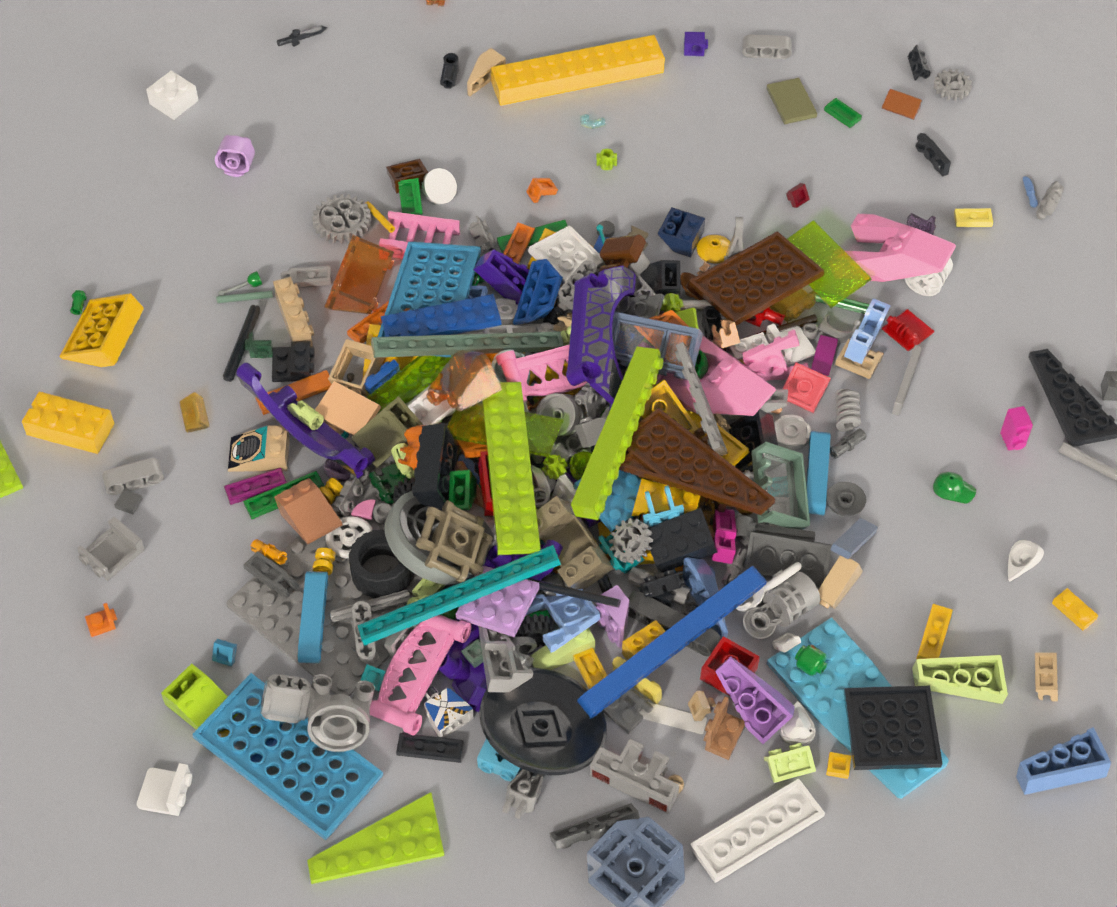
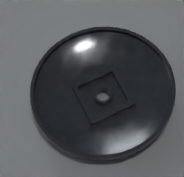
M528 668L532 669L533 677L512 691L488 692L486 689L479 710L483 733L496 752L519 768L541 775L571 774L590 765L599 748H603L605 744L607 723L603 711L590 718L577 702L588 690L574 679L562 673L542 668ZM541 724L546 729H540L536 725Z

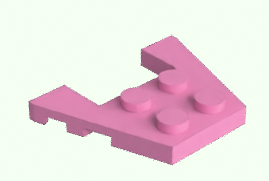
M791 330L788 332V336L783 338L778 336L774 338V342L766 346L761 344L742 353L745 365L765 381L787 380L794 366L787 367L781 350L800 346L796 331ZM803 363V364H801V365H803V366L809 368L808 363Z

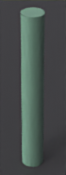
M273 291L216 296L217 303L273 298Z

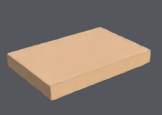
M334 381L315 410L324 417V421L354 436L377 415L381 406Z

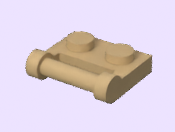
M848 339L836 359L835 365L871 379L884 353L869 350L862 364L844 357L850 339Z

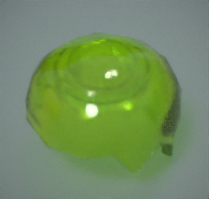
M582 451L572 456L570 472L576 480L579 481L582 478L592 453Z

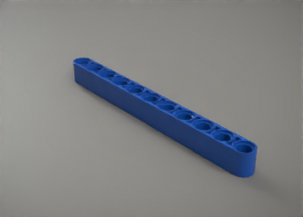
M754 566L748 568L585 692L577 702L590 718L595 717L766 585L767 581Z

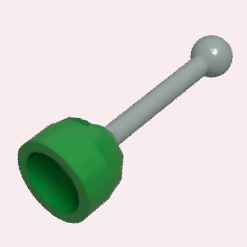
M255 271L248 276L246 282L225 291L220 290L218 295H225L246 285L258 287L263 284L258 272Z

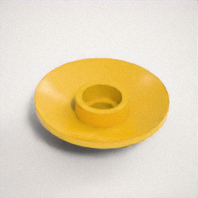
M707 235L698 242L697 254L708 263H722L730 241L721 235Z

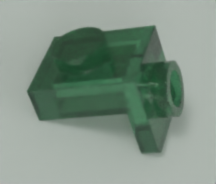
M249 332V339L245 340L246 351H249L250 358H272V340H255L253 332Z

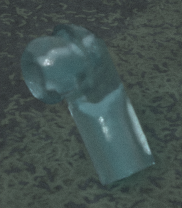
M588 114L580 116V124L584 127L595 129L606 125L604 117L591 120Z

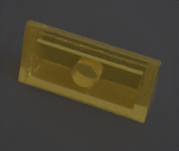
M193 392L179 401L187 433L210 427L202 396Z

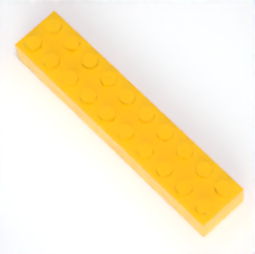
M655 35L494 66L491 67V83L501 106L664 73L665 57Z

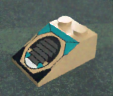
M271 425L231 437L228 472L272 471L281 468L282 471H287L290 445L289 432L282 425Z

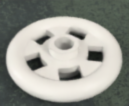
M354 516L340 518L342 526L349 524L350 528L342 530V526L326 534L327 547L332 549L338 557L349 558L350 550H343V545L350 547L358 537L373 530L367 521ZM359 526L364 529L361 533L356 529ZM334 535H340V541L334 542Z
M796 562L785 570H780L774 574L772 579L764 586L765 593L782 584L786 579L798 572L802 567L801 563Z

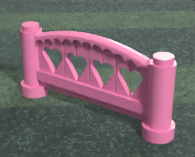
M569 345L518 359L514 351H507L496 356L499 366L501 365L506 381L521 382L523 402L527 401V396L561 394L580 388L587 383L585 381L577 386H573L569 383L567 377L562 374L564 361L568 362ZM547 365L558 373L559 379L545 380L544 376ZM529 369L541 379V384L535 383L534 386L527 384Z
M442 615L419 623L394 654L384 675L379 697L371 702L370 715L403 728L405 733L415 735L422 724V716L415 712L454 640L464 643L469 638L471 624L463 620L458 622ZM425 632H430L436 640L435 644L419 646V642L423 639ZM416 650H420L427 660L426 662L409 664V660L413 658V653ZM406 668H410L417 679L400 683L399 678L403 676V671ZM397 686L401 687L407 698L389 701L390 695L393 694V689Z

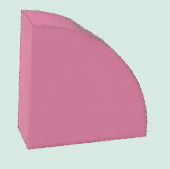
M366 500L359 503L353 509L352 516L372 520L376 500Z

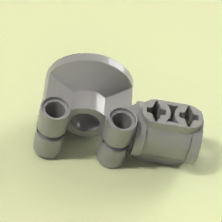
M274 674L266 678L260 713L266 719L287 723H298L308 718V734L317 746L333 752L349 751L360 746L368 737L370 705L375 686L369 681L362 680L356 683L353 698L344 694L330 696L332 679L325 674L315 675L312 684L301 677Z

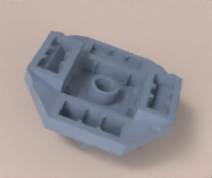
M650 817L617 821L587 852L588 883L616 907H662L685 882L683 845ZM636 866L639 867L641 870L639 872H633L630 870V868Z

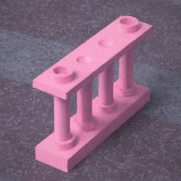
M388 211V221L395 227V231L389 234L388 239L380 238V256L403 259L407 244L414 241L417 230L427 231L424 243H432L434 232L445 233L442 244H450L452 234L460 235V221ZM399 227L409 228L406 242L396 240Z

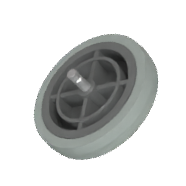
M412 491L402 495L391 507L385 521V536L390 549L405 567L418 576L439 584H459L460 582L456 581V578L434 567L429 568L425 566V561L430 551L419 549L416 546V542L421 537L427 518L426 511L430 506L420 504L418 499L413 496ZM437 519L434 521L429 541L432 540L435 528L439 525L440 521ZM440 556L437 557V560L460 571L461 566ZM468 571V575L465 581L474 578L475 575L471 574L470 571Z

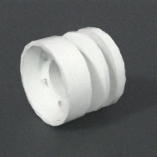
M949 258L942 272L905 278V281L918 294L924 296L936 295L940 292L945 280L952 271V260Z

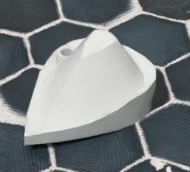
M531 465L535 482L533 483L534 488H544L550 495L556 486V480L549 479L541 469ZM540 492V493H537L538 496H545V497H546V495H545L544 493H541V492Z
M1027 540L1017 541L1009 553L1008 580L1012 581L1033 568L1042 559L1044 550L1034 542Z
M797 701L794 704V715L781 727L780 735L783 741L789 744L802 743V745H806L813 741L816 730L813 721L803 706Z

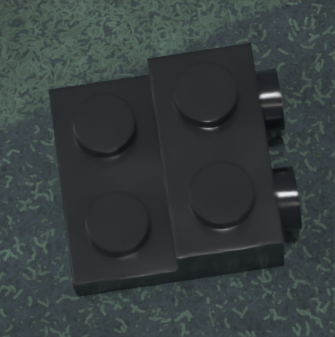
M310 341L291 342V347H273L272 382L299 381L314 373V361L311 362V358H315L314 346L310 345Z

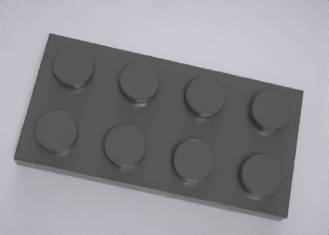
M751 531L744 571L754 566L761 575L772 577L780 570H785L792 564L799 562L802 567L798 572L807 575L814 584L822 585L828 573L832 544Z

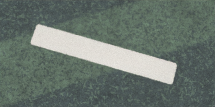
M629 697L625 700L632 707L636 704ZM650 703L653 706L650 713H647L644 709L639 712L645 720L698 734L704 733L707 717H704L702 721H694L692 713Z

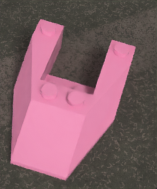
M857 214L851 224L856 241L862 243H884L879 252L836 250L828 263L835 279L886 282L942 272L956 245L917 228L881 216Z
M702 337L699 349L708 360V371L700 379L712 413L754 416L776 391L775 388L706 337ZM667 373L666 376L657 374L656 384L661 380H665L683 407L689 411L696 412L693 405L696 401L690 393L688 380L675 378L674 374Z

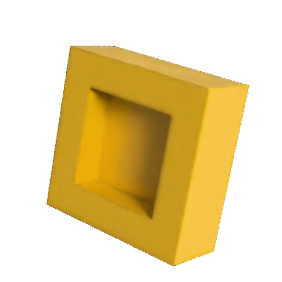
M829 752L826 775L848 779L851 755Z

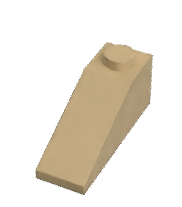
M490 48L478 57L467 82L468 96H472L491 82V67L506 64L504 56Z

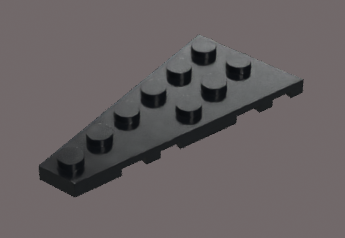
M1048 349L1029 353V360L1069 445L1075 447L1117 438L1115 419L1111 415L1108 416L1101 409L1102 405L1083 385L1080 386L1075 381V377L1071 373L1068 374L1062 368V363Z

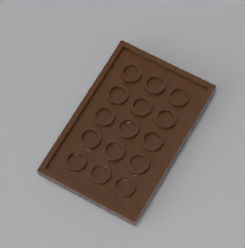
M777 231L689 280V284L727 320L735 322L737 326L823 277L824 269Z

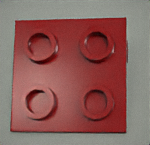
M908 309L897 317L889 316L886 320L888 323L881 328L908 352L935 332Z

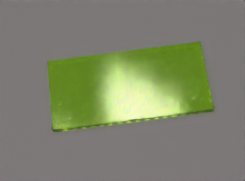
M814 220L787 238V240L824 269V276L808 286L830 308L872 280Z
M465 400L459 401V406L456 408L448 425V429L456 440L487 445L483 404ZM525 412L529 454L549 457L561 426L564 423L563 419Z

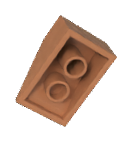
M310 478L301 481L299 484L274 497L281 516L307 544L343 525L320 489Z

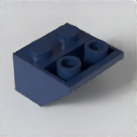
M671 207L658 231V235L673 252L691 258L704 233L705 218Z

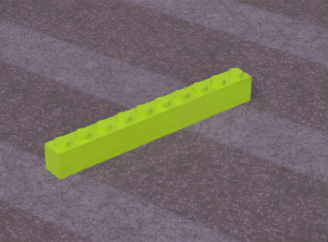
M638 346L635 349L571 502L576 517L598 520L600 514L605 510L606 499L612 493L613 482L618 478L620 465L625 461L626 450L631 446L633 433L638 429L639 418L644 414L646 401L650 399L651 389L657 382L659 369L661 370L663 367V358H661L659 349Z

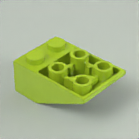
M192 663L161 692L165 705L196 730L228 697L205 673Z

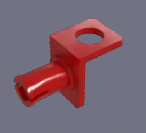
M768 307L763 313L756 314V319L749 318L746 322L760 327L762 321L766 319L780 326L785 315Z

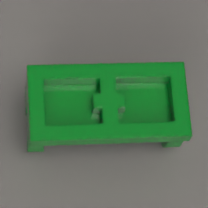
M418 178L401 180L398 182L402 213L422 216Z

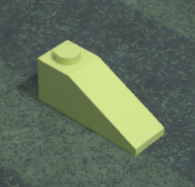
M587 628L552 653L545 645L530 655L534 658L533 668L553 670L573 662V655L590 648H593L595 651V639L590 629Z

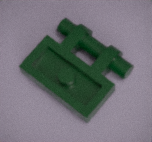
M396 463L382 468L381 473L383 476H378L375 471L369 474L372 486L379 491V497L389 505L394 503L392 498H394L395 485H398L399 481L404 483V479L407 478V475L402 474L398 469ZM388 484L391 489H386L384 485Z

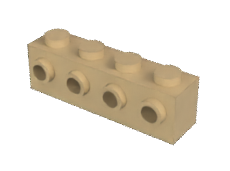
M291 277L273 281L275 296L291 342L310 341V345L313 346L311 336H314L312 325L307 323L309 322L307 311L302 309L304 308L302 297L298 298L299 289L297 283L293 284Z

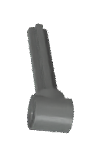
M738 516L736 518L737 533L735 538L739 540L749 541L750 532L755 531L815 541L814 531L756 524V520L748 516Z

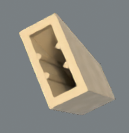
M841 555L839 556L818 589L820 594L819 604L826 609L829 607L835 609L863 572L859 563L850 558L846 559Z

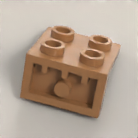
M725 696L722 702L718 701L714 709L715 716L713 720L709 719L706 725V734L703 741L706 742V751L729 760L745 728L744 720L727 713L729 697Z

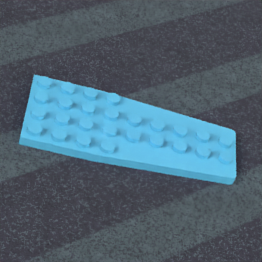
M831 617L801 637L800 644L785 653L778 652L769 658L766 664L806 710L851 752L843 693L844 688L892 686L869 657ZM803 645H814L826 654L825 662L828 665L822 674L817 673L814 676H809L796 666L797 660H795V656ZM941 750L943 763L941 768L879 769L869 771L897 798L901 799L946 768L949 760Z

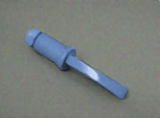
M1025 176L1023 177V182L1030 201L1029 204L1035 208L1038 206V200L1036 199L1032 180Z

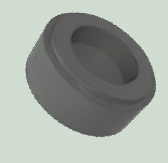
M601 221L598 223V225L600 224L604 228V237L611 238L614 235L615 226L612 222Z

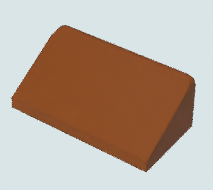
M890 89L882 109L914 120L920 110L922 100Z

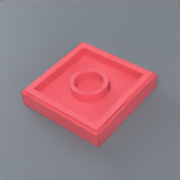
M795 363L782 389H788V402L814 414L831 378L799 363Z

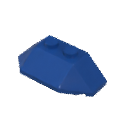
M547 259L531 263L513 320L514 325L530 323L545 318L554 308L563 277Z

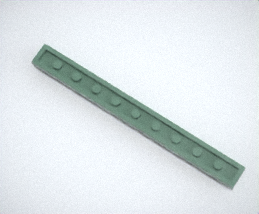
M560 331L372 337L371 339L374 358L494 354L509 349L518 353L544 352L564 346Z

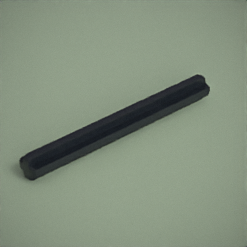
M251 305L223 373L225 381L232 382L260 314V307L258 305Z

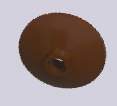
M688 272L681 273L680 284L686 295L698 300H705L689 284V280L696 276Z

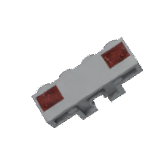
M629 739L620 756L602 747L599 748L590 764L591 777L669 814L679 792V784L664 778L668 770L666 765L669 762V757L655 751L653 758L649 759L642 755L644 745L632 739Z

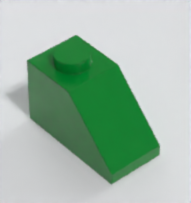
M470 470L450 471L449 501L462 510H470L476 499L477 479Z

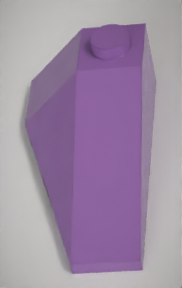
M730 656L716 669L717 676L727 694L733 700L735 708L743 718L747 730L762 744L793 717L795 706L780 692Z

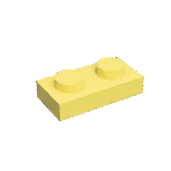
M991 208L954 210L956 227H992L993 225Z

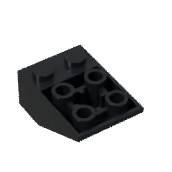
M660 260L650 263L648 268L639 274L655 294H663L665 296L666 294L673 293L679 295L680 299L679 260Z

